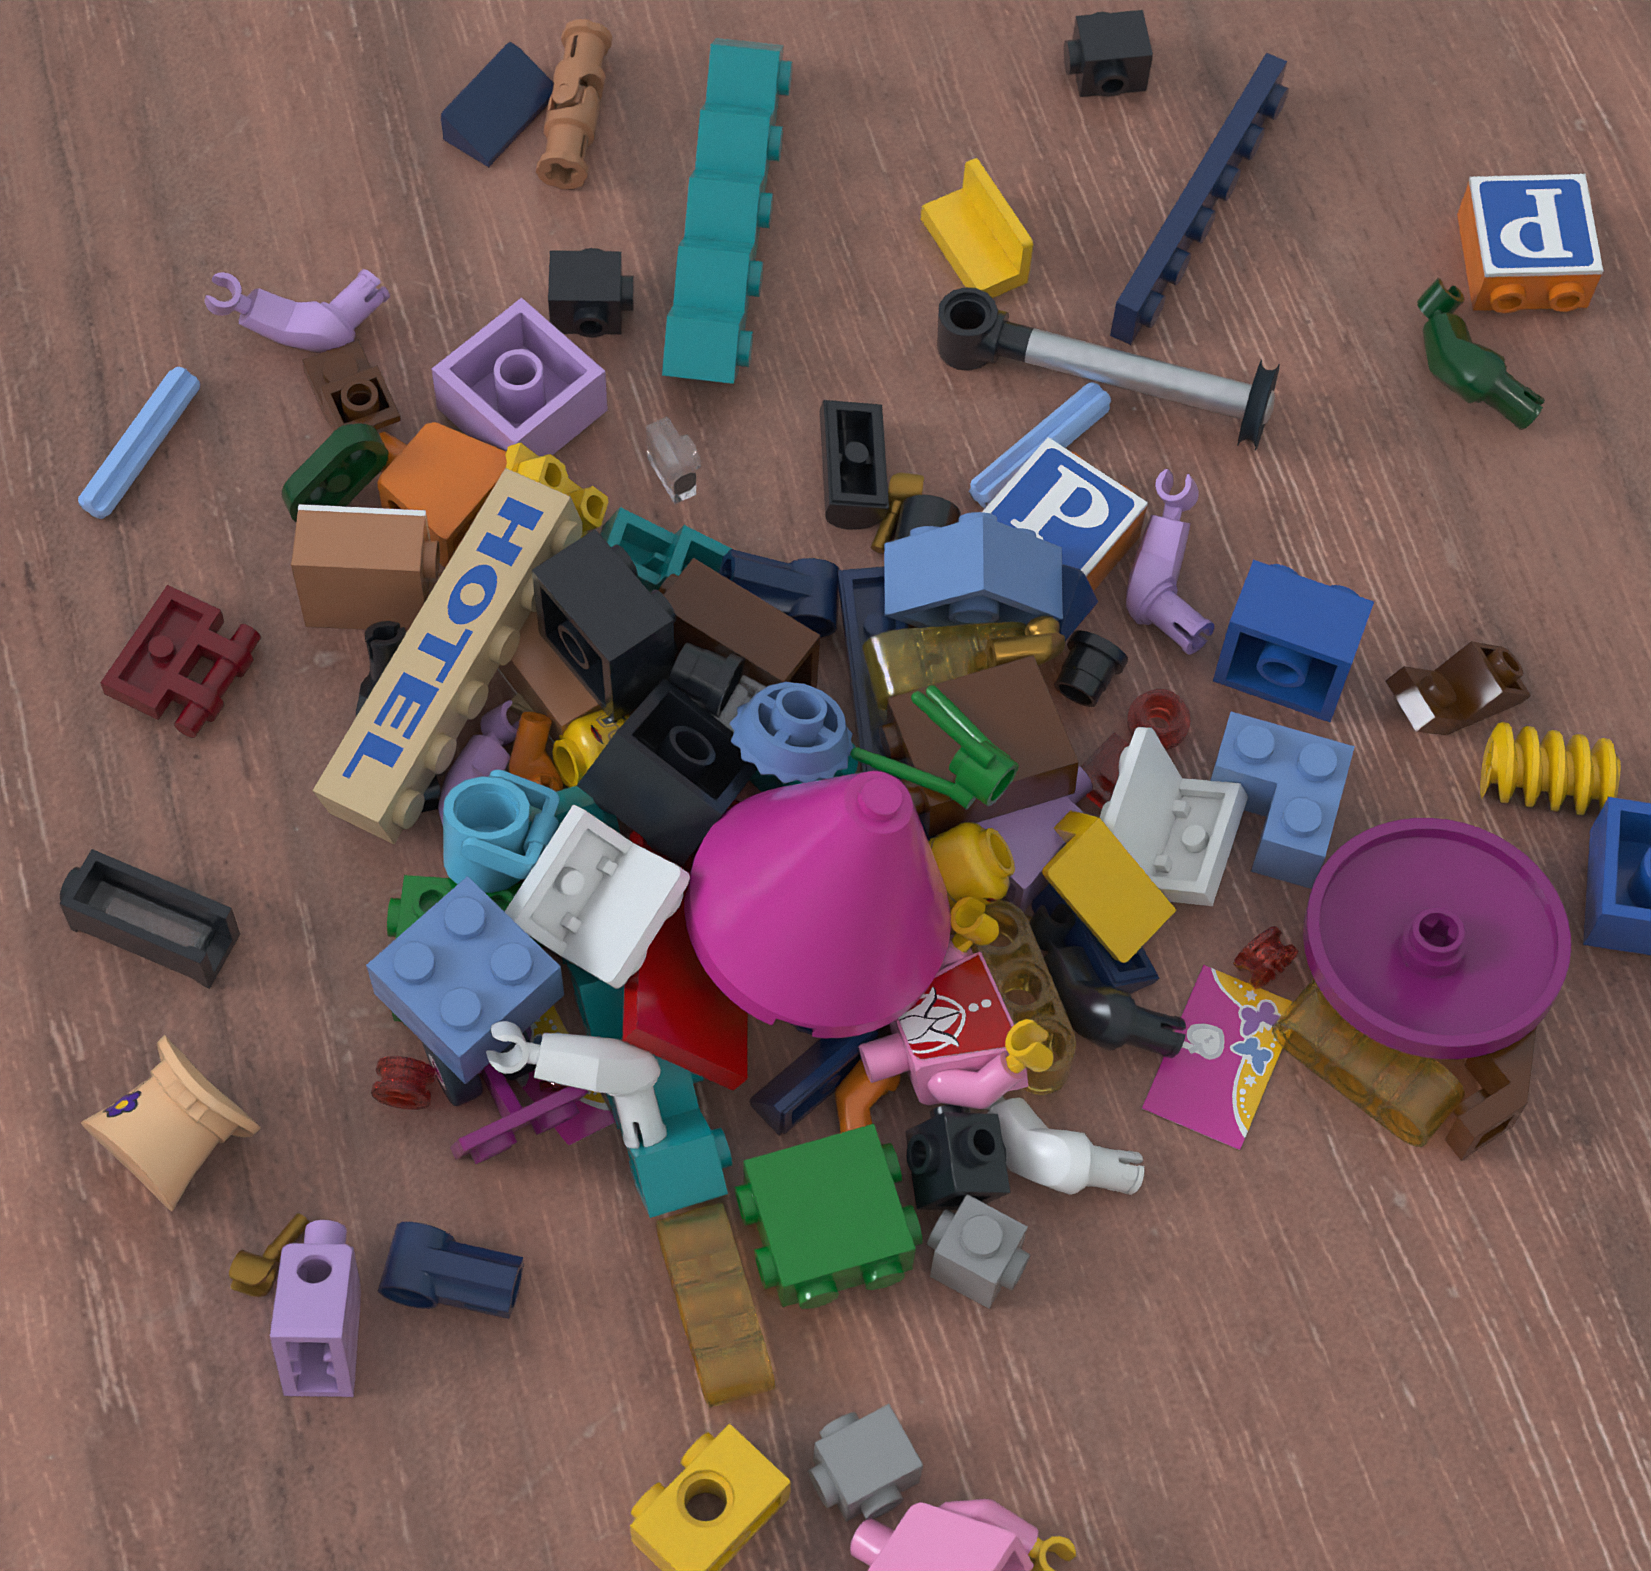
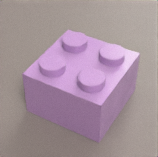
M523 298L516 301L432 368L437 409L466 435L504 451H507L508 446L521 442L539 457L547 454L553 455L607 411L605 370Z

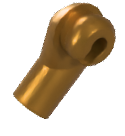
M1051 616L1036 617L1027 624L1025 628L1026 636L989 639L986 646L989 668L1033 655L1038 666L1059 656L1065 648V636L1059 633V622Z

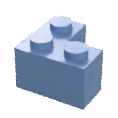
M1230 712L1210 781L1241 783L1248 795L1244 811L1266 817L1251 872L1312 889L1326 857L1355 746Z

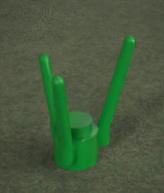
M934 685L926 688V694L929 698L922 692L916 691L911 695V700L928 718L961 746L949 765V771L956 775L955 783L859 747H855L850 751L852 759L949 796L965 809H968L976 798L988 807L994 804L1009 787L1019 768V764L1011 759L1010 755L994 745Z

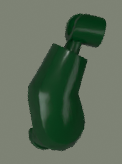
M1437 278L1417 301L1418 308L1429 319L1423 326V336L1430 372L1444 386L1467 403H1480L1483 401L1501 413L1518 429H1525L1540 414L1543 408L1541 405L1545 402L1544 398L1524 386L1506 371L1507 366L1503 356L1485 346L1472 342L1465 321L1456 314H1453L1464 302V295L1454 285L1446 290L1442 280Z

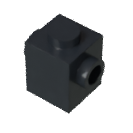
M1143 10L1113 13L1096 12L1091 15L1076 16L1072 40H1065L1063 55L1067 75H1075L1080 97L1100 95L1113 97L1122 93L1147 91L1153 52Z
M587 248L581 251L550 250L549 319L550 323L561 333L579 334L589 338L603 335H622V311H634V275H623L622 251H604L597 248Z

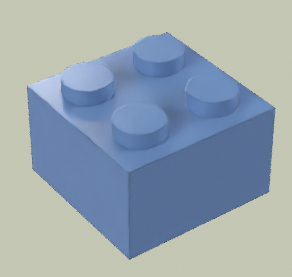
M972 512L961 515L958 523L944 527H917L910 531L909 537L884 543L885 616L963 644L1023 630L1030 620L1036 617L1051 616L1057 621L1063 619L1062 547L1037 538L1036 532L1033 530L1010 527L998 522L997 517L990 513Z
M468 876L366 965L374 994L464 1084H467L490 1063L486 1050L501 1053L512 1043L511 1041L503 1042L494 1038L490 1030L493 1024L501 1021L515 1023L523 1033L564 996L561 966Z

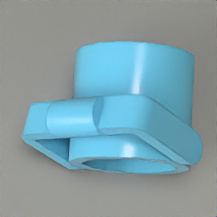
M493 770L489 777L481 776L468 779L453 787L444 800L443 854L444 867L448 876L456 884H459L468 876L484 893L505 890L521 879H526L559 827V822L554 816L559 804L558 794L548 787L503 770ZM530 806L541 809V813L534 816L529 829Z

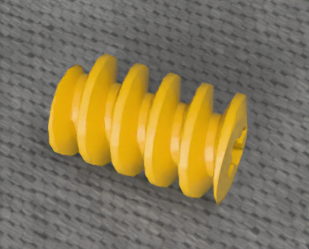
M1500 722L1493 729L1486 744L1481 769L1480 796L1481 799L1484 797L1491 783L1497 784L1500 803L1507 804L1516 787L1523 788L1525 805L1532 808L1541 791L1548 792L1551 811L1558 812L1566 796L1569 795L1574 798L1576 815L1583 816L1592 799L1599 800L1601 811L1608 797L1617 798L1621 763L1618 755L1616 756L1614 744L1610 739H1598L1590 751L1589 742L1585 735H1573L1565 747L1560 731L1550 730L1539 744L1536 729L1531 726H1525L1518 733L1514 741L1510 724Z

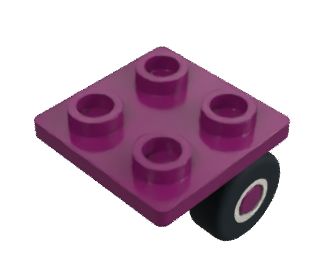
M525 1030L523 1032L525 1041L531 1043L528 1034ZM512 1042L501 1053L511 1051L516 1043ZM423 1043L434 1074L451 1104L460 1106L479 1097L483 1092L479 1074H481L502 1117L458 1139L450 1147L455 1160L471 1154L476 1165L496 1156L518 1143L513 1132L530 1124L536 1135L546 1132L580 1113L576 1102L589 1093L588 1090L568 1086L522 1108L504 1076L508 1080H515L534 1071L536 1065L526 1063L520 1070L504 1074L497 1071L489 1063L467 1084H464Z

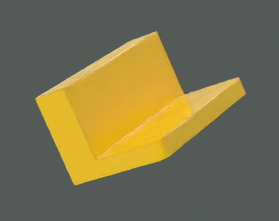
M978 158L965 162L962 188L922 205L921 221L964 286L977 288L994 298L1028 283L1033 241Z
M1070 810L1053 828L1066 845L1044 866L1042 874L1115 960L1125 963L1177 910L1099 817Z

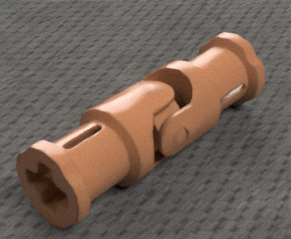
M577 19L568 22L565 30L562 32L561 42L565 51L563 60L555 67L554 87L549 99L544 125V134L548 140L545 153L541 155L536 168L539 179L545 184L564 190L583 186L584 180L588 175L589 168L584 160L587 147L594 142L600 100L606 77L602 69L603 57L608 54L613 39L610 31L604 25L587 19Z

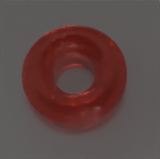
M1153 689L1137 697L1131 704L1127 716V726L1132 737L1137 727L1152 728L1165 750L1178 746L1186 738L1191 723L1190 713L1186 704L1177 694L1166 689ZM1159 717L1164 719L1169 726L1167 728H1158L1149 724L1147 720Z

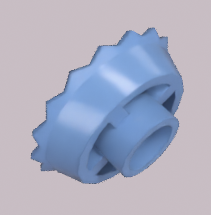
M790 682L769 685L753 696L748 703L737 707V716L729 723L734 730L731 743L741 749L742 760L755 764L761 775H775L784 784L795 780L807 783L817 779H829L834 777L837 770L848 768V756H850V751L853 749L851 743L853 733L846 726L844 713L835 700L822 690L809 685Z

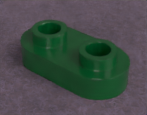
M362 423L347 424L337 428L285 482L281 495L291 518L295 522H297L299 504L346 507L382 471L388 461V451L378 431L373 426Z

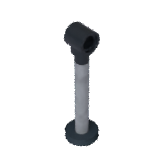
M964 287L955 289L945 295L939 304L937 350L940 358L947 365L957 370L970 371L981 368L989 362L996 364L999 356L1240 418L1243 420L1237 446H1239L1241 441L1249 439L1255 444V450L1260 442L1264 426L1274 408V390L1280 364L1274 370H1267L1263 367L1261 359L1253 383L1248 384L1009 322V312L998 310L994 299L988 293L977 288Z

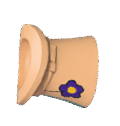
M163 1035L157 1042L161 1062L150 1071L151 1077L114 1104L82 1121L81 1124L170 1211H173L190 1180L217 1143H224L230 1135L252 1137L261 1127L239 1106L210 1083L182 1051Z

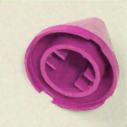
M879 771L862 772L779 787L751 796L733 806L719 818L703 839L692 862L688 891L684 897V912L687 930L695 953L706 973L731 1001L750 1015L773 1026L776 1019L794 1025L812 1028V1037L844 1038L877 1030L901 1017L916 1004L933 981L946 955L950 939L951 919L945 884L909 791L897 778Z

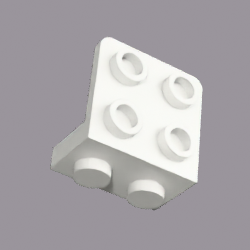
M1137 727L1130 746L1125 747L1121 753L1119 777L1111 800L1107 801L1102 808L1100 819L1170 902L1213 906L1248 795L1241 783L1182 778L1152 728Z
M573 804L505 910V913L531 938L608 985L620 988L627 982L630 976L640 969L646 958L647 949L665 920L672 916L680 906L683 892L689 883L690 875L678 865L632 843L586 810Z

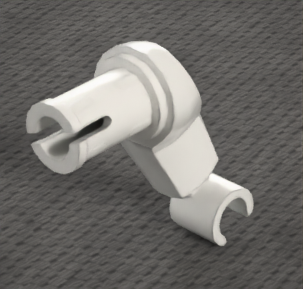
M501 1021L491 1026L490 1030L494 1038L503 1042L511 1041L516 1043L515 1047L506 1053L486 1050L490 1064L497 1071L504 1074L514 1073L520 1070L526 1063L536 1065L534 1075L536 1079L614 1096L623 1131V1141L629 1148L636 1149L639 1147L640 1143L637 1135L640 1133L643 1137L644 1147L655 1145L666 1137V1127L662 1122L653 1087L660 1076L661 1069L657 1059L650 1052L619 1039L574 1034L544 1033L541 1045L526 1042L521 1029L515 1023Z
M1001 1096L992 1105L985 1108L989 1109L987 1114H998L1002 1141L1006 1148V1165L1010 1171L1033 1182L1070 1195L1078 1193L1086 1186L1105 1188L1130 1195L1136 1193L1140 1188L1144 1177V1166L1129 1165V1163L1140 1164L1143 1161V1157L1139 1152L1102 1148L1093 1145L1084 1133L1049 1129L1026 1101L1019 1097L1005 1100Z

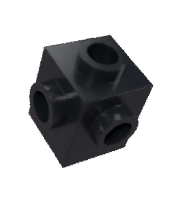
M944 1105L930 1111L931 1119L905 1131L907 1140L906 1158L912 1174L917 1210H958L967 1194L987 1204L1011 1193L1006 1166V1148L1002 1141L998 1114L970 1113V1108Z

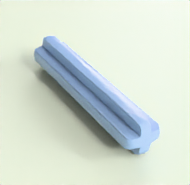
M178 366L167 373L78 498L79 505L93 517L103 519L112 513L199 391L200 381L190 374L188 370Z
M1095 382L1087 383L972 479L969 491L971 497L985 509L1047 437L1064 448L1070 445L1109 412L1111 398L1108 392L1102 390Z

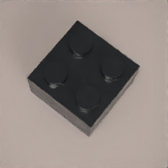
M594 529L532 569L539 634L615 723L639 707L663 678L667 681L669 680L675 664V654L678 653V648L674 641V623L677 621L672 606L660 591L654 589L649 592L637 578V569L628 553L618 544L610 547L597 530Z
M663 678L613 735L577 784V787L592 797L599 808L615 815L642 836L653 850L666 855L682 867L705 838L711 827L719 820L758 769L755 764L742 760L741 749L731 743L734 734L732 730Z

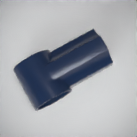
M730 549L723 556L718 572L722 576L820 635V638L832 635L837 629L839 608L837 577L840 568L834 563L816 558H802L785 563Z
M401 1222L397 1224L378 1287L380 1295L398 1304L414 1308L432 1309L436 1308L438 1303L510 1319L521 1287L524 1269L523 1257L455 1242V1238L446 1231L417 1222Z

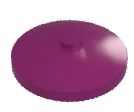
M1410 818L1396 820L1367 829L1351 838L1332 854L1321 868L1312 887L1303 922L1304 950L1308 966L1316 984L1331 1006L1348 1023L1371 1039L1392 1049L1425 1058L1464 1059L1496 1052L1522 1039L1546 1017L1554 1005L1565 981L1570 964L1571 933L1569 921L1557 891L1542 870L1526 854L1499 836L1479 827L1448 819Z

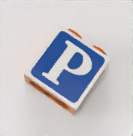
M1586 174L1470 177L1457 217L1473 311L1494 310L1499 313H1512L1524 309H1553L1559 312H1566L1577 308H1588L1603 273V266Z
M1047 437L982 512L995 515L998 522L1010 527L1033 530L1036 532L1037 538L1062 547V564L1082 570L1094 592L1140 538L1148 502L1137 496L1125 485L1117 483L1087 463L1078 454L1067 450Z

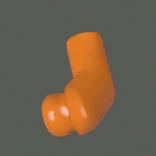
M523 712L520 717L509 761V772L548 787L555 792L563 790L561 777L545 750L552 720L541 713Z
M860 1059L837 1086L835 1091L840 1133L873 1124L870 1108L888 1091H896L900 1084L901 1074L871 1083L862 1059Z

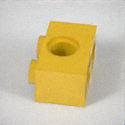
M729 1423L716 1437L710 1432L703 1434L687 1450L680 1461V1464L685 1469L667 1488L658 1482L638 1500L631 1510V1515L635 1518L630 1524L631 1542L661 1571H721L790 1499L791 1481ZM712 1493L718 1496L726 1507L723 1513L716 1519L700 1521L693 1518L687 1512L686 1505L697 1494Z

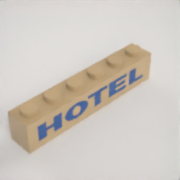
M504 469L312 790L330 814L392 844H395L403 829H409L414 825L423 809L424 793L436 773H443L450 765L456 751V738L466 721L474 719L481 712L487 700L489 682L499 665H506L512 659L519 644L520 629L530 612H536L532 569L581 538L583 523L570 496L510 469Z

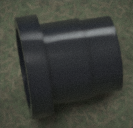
M1076 630L1067 642L1070 652L1061 667V672L1054 686L1066 698L1083 706L1095 707L1102 693L1106 691L1114 674L1117 675L1123 672L1128 663V657L1118 646L1109 640L1088 631Z
M687 642L675 661L668 681L689 698L706 705L705 710L719 718L738 685L744 669L745 659L733 653L726 658L709 649H703Z

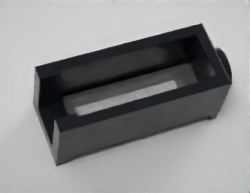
M91 849L81 868L74 867L68 873L61 887L59 904L72 931L77 932L80 930L192 978L208 989L212 986L240 936L231 907Z

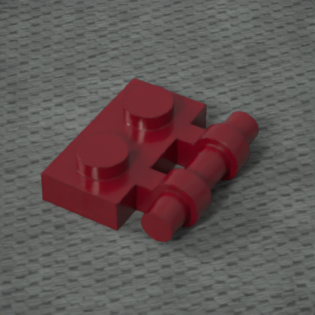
M167 585L100 683L105 695L157 720L160 719L171 701L183 705L185 708L175 721L174 726L185 736L195 738L206 721L213 722L224 707V702L221 698L235 677H243L254 662L251 653L261 640V635L257 630L246 624H240L230 640L217 634L224 624V618L220 609ZM201 656L213 661L214 664L201 684L187 677Z

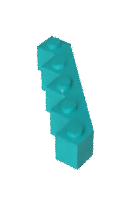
M715 38L711 43L706 103L700 109L696 164L694 171L689 177L685 233L678 245L674 302L666 321L662 376L734 384L739 367L750 366L753 331H745L750 296L760 297L763 261H755L760 228L770 229L772 218L773 193H766L765 191L770 161L779 162L781 156L783 126H775L779 95L789 96L792 80L793 61L783 60L784 45Z
M574 786L556 791L559 796V804L554 816L557 818L559 826L574 804L586 810L620 834L617 817L599 808L593 798L579 787ZM530 806L529 829L534 816L541 813V809ZM561 957L563 964L567 965L571 977L575 1001L586 1035L623 1040L625 984L620 988H614ZM655 1055L653 1056L657 1059L661 1072L653 1087L667 1135L659 1143L650 1147H644L643 1137L640 1133L637 1135L640 1143L639 1147L636 1149L627 1147L632 1177L650 1218L728 1194L722 1169L733 1166L729 1146L722 1128L719 1127L711 1130L698 1106L693 1084L703 1081L704 1078ZM605 1093L616 1127L620 1129L623 1137L614 1096Z

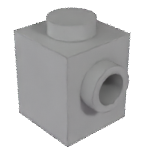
M967 1194L956 1214L947 1209L944 1210L929 1237L927 1246L935 1249L930 1277L990 1309L1002 1286L1011 1291L1014 1289L1030 1259L1031 1254L1022 1250L1028 1227Z
M887 1404L859 1419L856 1412H852L826 1425L820 1431L822 1439L814 1444L813 1462L816 1466L808 1470L811 1482L826 1508L837 1504L847 1522L862 1513L866 1520L870 1518L875 1519L897 1507L904 1500L901 1492L920 1482L923 1464L890 1404Z

